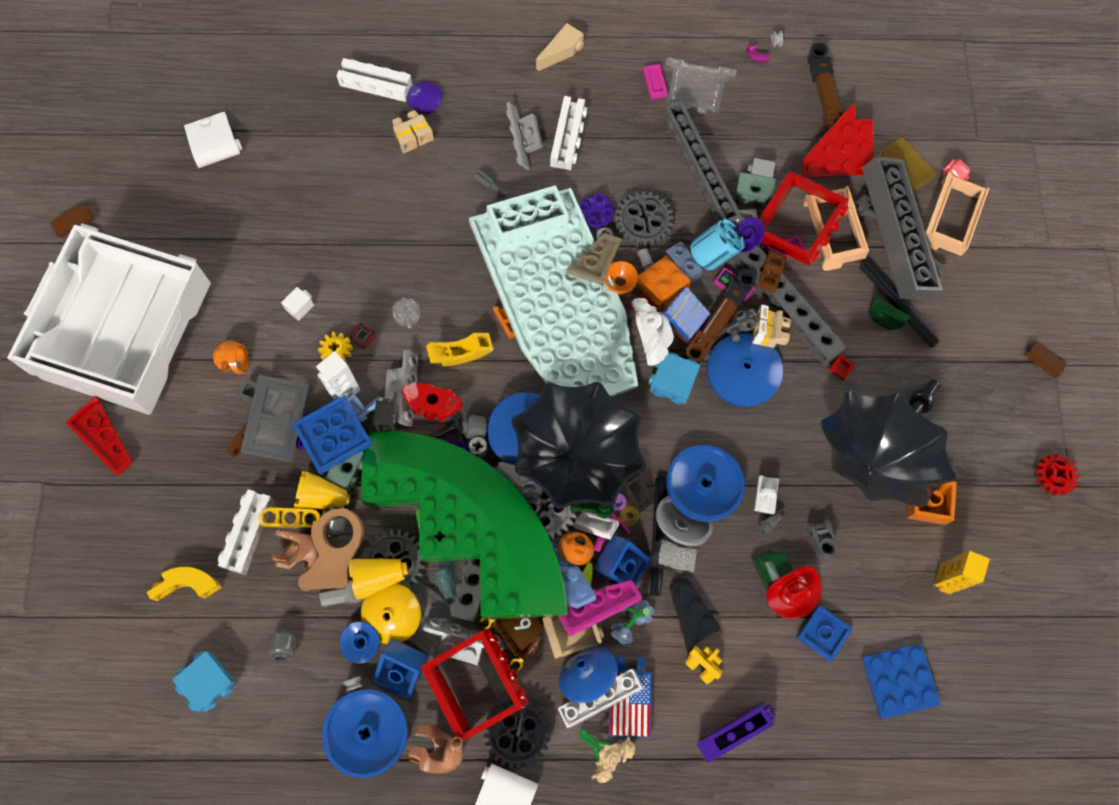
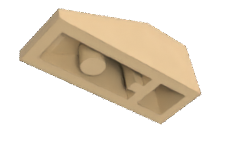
M566 23L536 58V69L540 71L572 57L577 51L582 49L584 34Z

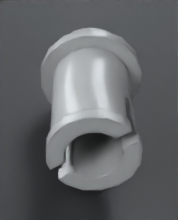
M647 248L638 251L637 255L642 264V271L655 264V262H652Z

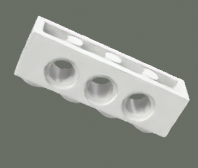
M333 352L316 366L320 372L317 376L321 379L333 400L343 395L347 397L351 393L356 394L360 391L348 365L336 352Z

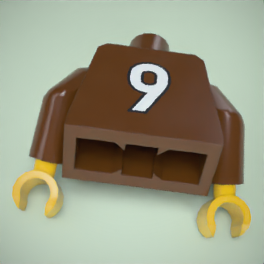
M545 617L488 620L489 625L484 629H491L494 626L514 655L520 656L519 658H514L510 663L511 666L514 661H518L520 667L516 671H519L523 667V662H526L538 649L541 640L539 632L543 629L539 622ZM482 618L480 620V623H483L486 620Z

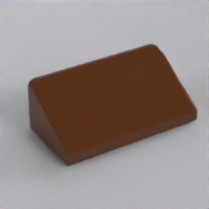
M1035 342L1025 354L1027 358L1055 379L1063 373L1067 364L1038 342Z

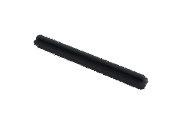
M868 260L864 261L859 266L860 269L896 309L910 316L907 322L931 348L935 347L940 340L903 299H900L899 294Z
M664 479L655 480L650 595L656 597L661 595L664 532L659 527L656 519V509L661 500L665 498L666 481Z

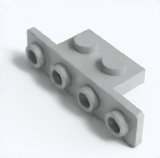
M509 101L506 103L508 109L506 114L510 119L511 125L509 127L514 136L513 145L518 154L516 159L520 166L529 170L531 167L528 153L543 147L537 119L534 114L520 119L518 109Z
M408 349L403 352L402 368L387 370L384 406L387 408L399 407L398 423L412 427L414 411L406 402L401 390L404 385L417 382L418 354Z
M427 618L423 630L442 636L438 651L440 655L480 632L475 629L463 628L458 624H449L438 618ZM497 636V643L500 649L503 650L505 641ZM481 640L450 658L478 665L484 646Z

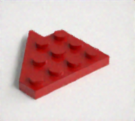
M851 105L801 160L802 177L864 175L862 167L874 159L873 119L855 120V105Z

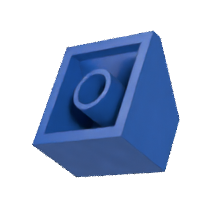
M613 535L593 570L613 584L632 580L636 586L651 559L629 540Z
M391 639L381 653L372 683L410 700L423 673L421 666L426 664L429 656L397 640Z

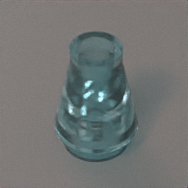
M449 568L435 572V578L433 579L444 599L455 596L453 574Z

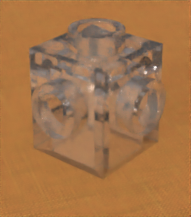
M402 297L393 306L394 320L401 326L405 325L411 329L421 316L419 304L411 298L408 300Z

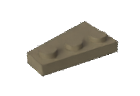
M604 233L590 246V249L584 255L582 254L578 258V261L573 266L571 265L567 269V274L602 286L622 239Z

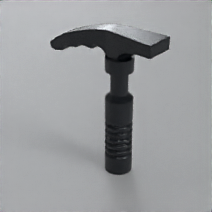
M451 415L453 424H449L443 430L436 431L429 435V437L439 439L445 433L456 429L459 441L463 443L461 425L456 415Z

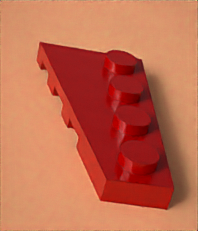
M94 396L65 422L118 477L134 463L98 397Z

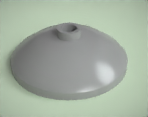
M669 496L662 499L656 509V519L659 527L670 539L677 543L697 546L706 542L712 534L713 522H702L687 517L675 507Z

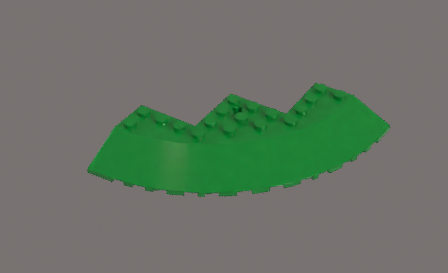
M369 431L368 437L373 445L365 449L363 456L361 502L367 507L420 504L419 558L425 562L480 559L482 618L494 620L568 615L563 576L550 537L536 512L520 491L504 475L481 458L441 439L399 431Z

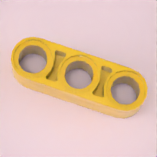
M266 508L259 513L258 521L264 527L308 529L312 528L313 523L311 525L306 523V514H311L315 521H319L320 515L316 510ZM266 512L273 514L274 519L271 523H267L264 520ZM286 513H291L294 516V521L291 524L287 523L284 519Z

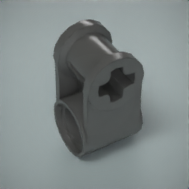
M824 520L823 523L814 525L809 523L808 533L816 556L822 560L829 559L837 551V544L830 521ZM822 545L829 547L830 553H825Z

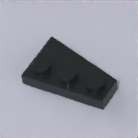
M687 576L669 588L681 633L683 634L686 651L721 628Z

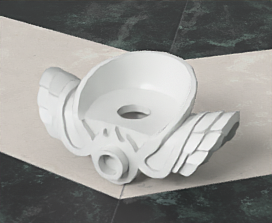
M637 298L631 303L636 311V323L642 339L647 364L653 366L665 359L669 352L667 348L671 345L674 335L670 321L664 314L657 312L656 307L647 304L646 299Z

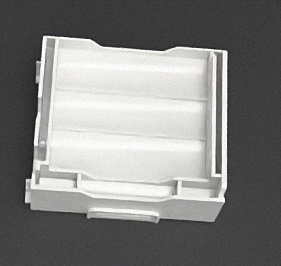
M86 224L74 225L55 264L49 263V267L36 293L24 312V315L28 318L7 359L30 375H36L44 381L93 397L96 396L99 399L150 415L166 383L168 365L188 321L197 315L211 282L197 265V260L181 254L176 257L100 233L98 228Z

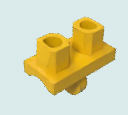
M695 645L685 664L692 670L701 664L705 670L700 674V678L706 684L715 678L718 680L723 672L717 666L722 662L717 656L720 650L716 648L712 652L706 647L703 651L708 655L707 657Z

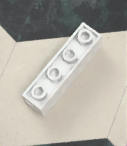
M343 58L341 63L342 70H339L337 73L340 86L399 101H407L408 92L412 87L410 74L403 71H394L387 67L374 66L370 63H361L354 59Z
M564 96L550 158V167L571 170L572 164H576L578 153H575L576 148L579 149L581 138H579V133H583L584 128L582 118H586L588 108L585 107L584 99L578 98L577 103L571 102V97Z
M247 490L246 494H243L239 513H236L233 518L234 526L232 531L228 532L226 536L225 549L219 554L218 566L243 575L247 574L264 530V526L258 521V516L264 509L272 508L275 500L271 496L257 494L252 490ZM266 512L264 514V520L266 522L270 512Z
M631 669L617 676L612 687L600 698L586 703L570 701L559 707L558 710L566 727L571 728L644 688L635 670Z

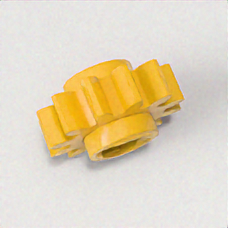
M332 332L331 338L325 335L326 341H319L322 346L318 349L319 353L322 354L321 359L325 360L333 352H336L347 363L345 357H352L349 352L353 349L352 345L349 344L350 339L348 337L344 339L343 333H340L337 337L335 332Z

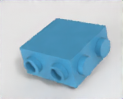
M668 352L665 359L655 365L658 369L656 374L652 373L648 382L651 385L650 391L657 397L671 399L673 403L686 404L700 365L692 359H683L674 352Z
M202 651L194 656L193 662L188 666L180 668L176 672L177 676L172 679L176 684L174 689L178 694L184 695L187 698V705L193 712H209L217 705L216 701L221 697L225 698L234 690L232 687L237 684L214 654L209 651Z

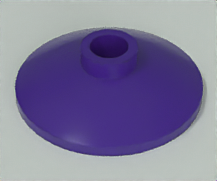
M753 217L743 220L734 229L739 238L743 236L745 245L744 249L740 251L742 253L750 252L758 247L765 235L763 222Z

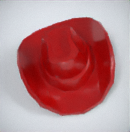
M808 565L794 570L769 586L766 592L767 604L774 613L782 618L795 619L809 614L818 606L821 600L822 585L820 576L813 567Z

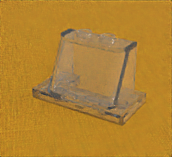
M667 57L665 70L673 71L667 104H673L682 100L687 111H689V108H692L701 114H706V111L719 113L725 81L733 82L737 70L724 67L714 69L684 63V60Z

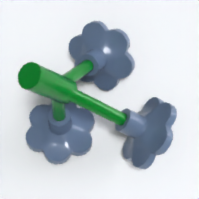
M641 600L626 608V610L630 611L629 617L631 618L628 624L614 623L611 625V634L615 639H618L619 643H632L631 626L634 622L637 625H642L652 621L651 615L654 613V608L649 606L646 600Z

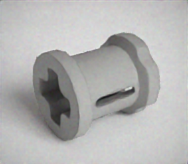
M475 437L470 441L469 448L472 454L479 458L486 456L487 444L483 438ZM478 445H481L482 448H480L479 451H476L475 448H477Z

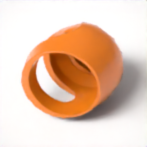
M225 340L215 347L213 361L223 371L227 372L232 369L236 374H243L248 368V352L243 344L233 340ZM236 361H239L241 363L240 369L238 368Z

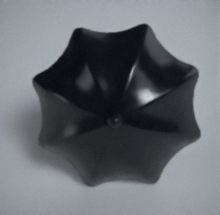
M932 379L923 390L913 392L909 398V403L899 393L883 397H870L847 391L840 408L831 416L821 420L823 433L831 446V466L835 473L855 484L870 501L895 500L916 507L926 506L930 496L936 489L956 480V474L950 466L946 453L948 437L946 429L920 415V413H928L935 405L933 396L940 388L939 381Z
M593 382L579 387H565L546 383L535 403L523 413L514 416L511 420L518 440V458L515 472L541 487L556 508H564L571 504L583 502L613 506L625 483L646 468V462L640 452L638 443L640 416L613 400L600 382Z

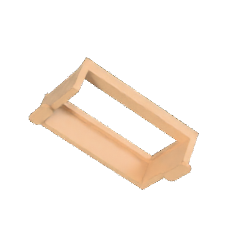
M948 172L941 182L943 186L925 233L930 249L937 250L942 248L962 256L971 242L989 188L986 189L960 179ZM951 188L978 199L963 242L936 232Z
M848 186L843 189L833 190V192L849 199L848 207L850 208L847 211V215L858 249L832 254L829 243L826 247L823 246L821 250L824 256L822 262V269L824 271L841 268L842 263L865 259L869 252ZM806 194L803 206H808L818 237L824 225L817 204L827 201L814 195Z

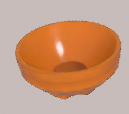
M618 261L611 264L604 281L611 292L626 294L635 288L638 274L631 264ZM609 275L615 288H613L609 283ZM621 277L626 283L623 286H618L615 280Z
M568 532L558 542V551L569 563L584 565L591 560L594 554V546L585 534ZM575 539H581L585 545L577 544Z

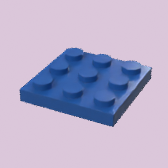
M345 395L292 424L320 475L373 445Z
M922 643L861 657L879 719L941 705Z

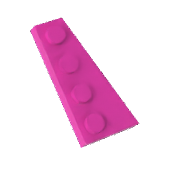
M632 580L606 586V589L596 591L594 589L596 600L579 608L567 606L568 615L558 616L569 636L571 637L641 601L642 595Z

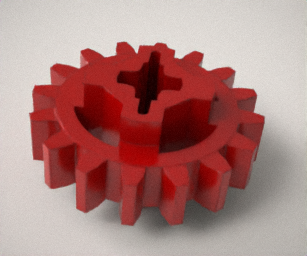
M1050 454L1040 459V463L1036 464L1039 470L1034 471V474L1038 475L1039 478L1035 479V482H1041L1039 488L1045 487L1046 494L1052 492L1053 496L1059 494L1064 496L1074 491V487L1078 486L1075 480L1079 479L1080 476L1075 475V472L1079 469L1072 467L1075 462L1069 463L1067 456L1061 458V454L1055 456Z

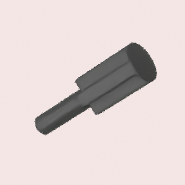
M481 169L475 174L474 178L488 189L493 188L503 197L507 195V192L496 185L495 180Z

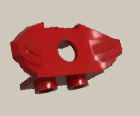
M411 383L404 385L401 390L406 402L415 411V414L418 416L422 414L424 418L429 420L437 418L440 422H444L445 418L462 409L464 403L452 390L436 388L429 383ZM429 395L437 396L438 402L431 405L427 402V398Z

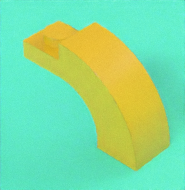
M473 333L459 341L448 343L430 342L426 345L430 362L442 363V366L470 362L494 350L489 333Z
M178 567L163 572L161 575L165 581L155 583L147 594L150 599L159 601L178 588L192 587L199 597L205 599L221 589L222 586L214 577L201 570L191 567Z

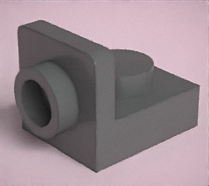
M864 195L854 202L858 218L865 215L877 219L870 197Z

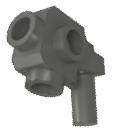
M752 308L749 310L742 309L732 317L733 321L726 326L727 329L725 331L731 334L734 342L740 340L738 333L743 330L745 332L752 330L755 327L758 315Z

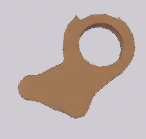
M341 508L330 510L323 514L319 521H313L311 537L319 557L310 569L299 578L298 586L303 591L329 588L342 589L349 583V561L353 559L363 540L364 528L357 514L351 510ZM337 516L345 517L353 526L352 540L343 548L334 547L326 538L327 525L331 519Z

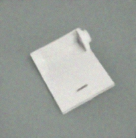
M225 111L184 125L198 168L239 155V150H242L239 139H234Z
M491 764L490 767L486 766L481 777L485 781L475 805H531L538 783Z

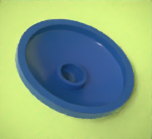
M591 647L575 653L568 659L560 672V690L567 699L576 703L591 702L600 698L612 687L618 673L617 661L611 652L600 647Z

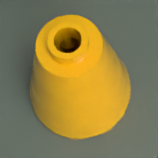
M302 470L293 509L320 510L329 509L331 506L344 508V505L348 506L351 494H347L348 490Z
M401 559L350 560L349 574L353 579L351 585L356 599H364L404 580L405 575L408 574L406 562L402 563Z

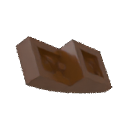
M84 204L61 214L50 223L56 236L64 238L71 232L74 225L80 226L81 223L88 225L94 219L88 206Z
M769 251L757 287L776 292L786 263V255Z
M259 424L257 427L256 434L262 430ZM246 425L237 432L227 448V452L233 458L240 454Z

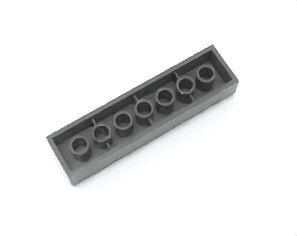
M876 156L863 166L862 170L900 299L928 300L942 292L943 289L904 160Z

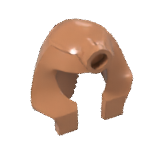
M284 530L276 531L275 535L293 540V542L284 549L283 555L272 554L271 559L276 561L275 565L291 569L297 562L304 560L305 569L308 571L319 557L311 535Z
M418 725L416 736L431 738L435 749L433 752L428 753L426 748L411 746L409 760L420 764V770L428 773L445 774L455 770L463 758L462 739L460 737H451L436 725Z

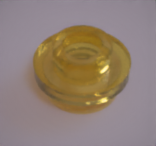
M633 506L624 507L620 512V520L627 526H633L639 520V511ZM629 512L632 513L633 518L628 519L626 514Z

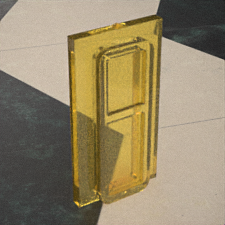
M902 137L880 152L883 157L904 160L911 187L915 192L937 176L932 168Z

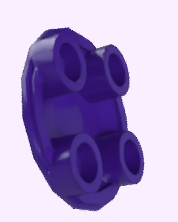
M419 82L409 90L407 95L408 104L418 112L428 115L432 114L441 104V90L433 83Z
M602 193L588 196L579 204L587 226L590 228L605 227L614 216V207L611 201Z

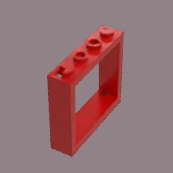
M789 171L759 217V220L765 226V230L794 186L837 206L809 252L765 231L761 243L811 266L813 261L819 259L822 247L828 245L831 233L837 231L840 219L847 215V211L850 208L848 207L849 199Z
M490 628L482 630L421 666L455 736L460 737L462 741L467 740L529 704L525 696L526 691L520 687L516 672L510 668L507 662V655L500 649L497 643V636L494 637ZM481 640L514 705L470 729L438 664Z

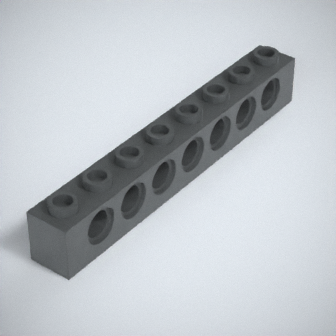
M682 100L665 106L664 119L716 221L727 219L737 226L741 222L742 216Z
M760 245L750 252H739L732 257L742 270L750 269L755 273L756 281L754 285L757 287L762 274L761 270H763L768 254L762 251ZM749 257L756 258V261L751 260ZM783 272L778 284L780 288H777L775 293L757 287L777 311H783V317L791 319V328L824 366L837 358L847 348L844 341L835 335L832 327L822 320L819 312L808 304L807 298L796 290L794 283L788 281ZM785 297L790 298L792 302L786 301ZM797 311L802 312L804 316H800ZM809 325H813L816 330H812ZM821 339H825L828 344H824Z
M499 462L498 467H495V469L520 491L524 477L515 472V465ZM468 559L464 563V575L462 581L458 582L456 589L458 594L456 600L452 601L450 612H452L451 616L478 625L481 617L480 565H477L478 559ZM478 575V576H479V581H478V583L475 584V585H472V584H471V579H472V577ZM468 595H472L473 601L466 605L465 598Z

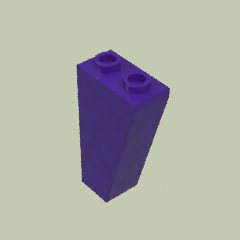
M763 701L699 740L697 746L707 763L773 726L776 713L770 704L766 705Z

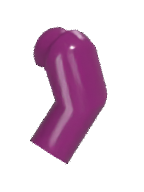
M754 43L748 44L746 54L754 62H769V54L759 53Z

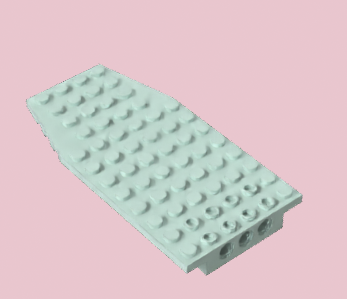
M555 185L487 205L486 213L470 217V226L521 351L543 381L565 387H579L593 382H600L611 397L637 388L638 382L632 357V346L629 339L630 333L627 327V315L618 294L613 291L611 292L607 288L605 281L601 286L567 274V269L571 265L573 266L578 261V258L582 254L584 255L590 249V246L595 243L572 189L558 191ZM609 275V283L613 288H615Z

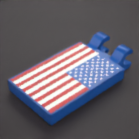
M617 657V676L631 669H625V657ZM637 657V669H634L644 689L610 707L609 736L651 738L652 673H645L646 658Z

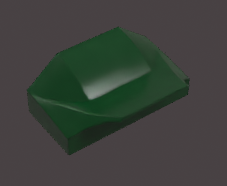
M878 298L875 299L868 310L872 320L888 330L901 329L910 317L908 314Z
M769 550L751 558L766 591L776 580L794 571L785 553H774Z

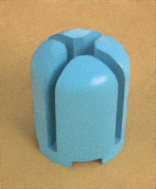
M727 219L718 221L692 241L690 246L692 257L703 269L708 271L715 270L744 249L743 236L739 238L734 230L736 226Z

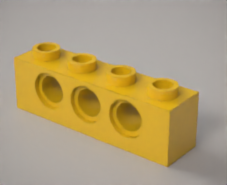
M967 551L939 564L933 585L939 587L941 592L951 594L982 583L990 558Z

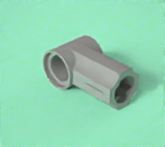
M353 580L349 581L346 587L342 589H319L322 607L340 603L352 604L361 602L362 599L357 600L351 585Z

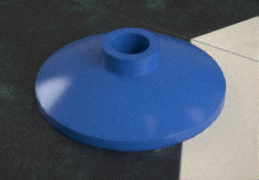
M355 622L344 629L340 638V648L347 660L356 664H362L376 656L380 646L378 632L372 625L366 622ZM361 638L365 640L364 646L360 644Z

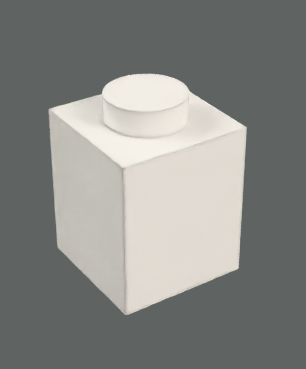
M298 287L281 302L284 309L298 321L314 306L311 300L312 296L306 290L301 291Z

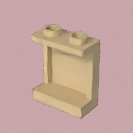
M558 616L542 618L554 659L600 645L602 643L601 639L604 638L601 627H597L596 624L570 637Z

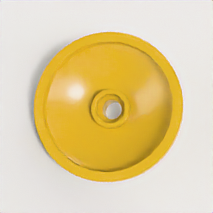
M399 583L366 597L362 603V622L372 625L378 632L380 642L388 644L391 639L401 643L406 641L417 631L421 622L422 612L418 598L408 587ZM389 613L390 619H386L384 614Z

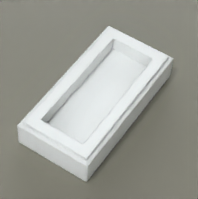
M581 511L574 523V529L610 540L619 526L617 520L599 518L596 514L587 511Z

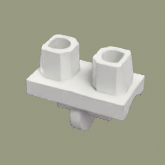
M764 476L758 477L754 511L769 514L775 513L779 479Z

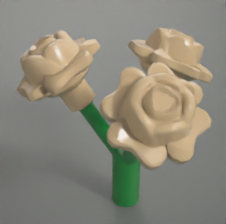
M585 729L579 733V736L592 747L597 761L595 762L597 769L591 778H596L599 783H605L613 778L612 772L616 770L615 767L621 761V757L624 763L627 758H633L635 744L630 742V737H627L622 744H610L597 741Z

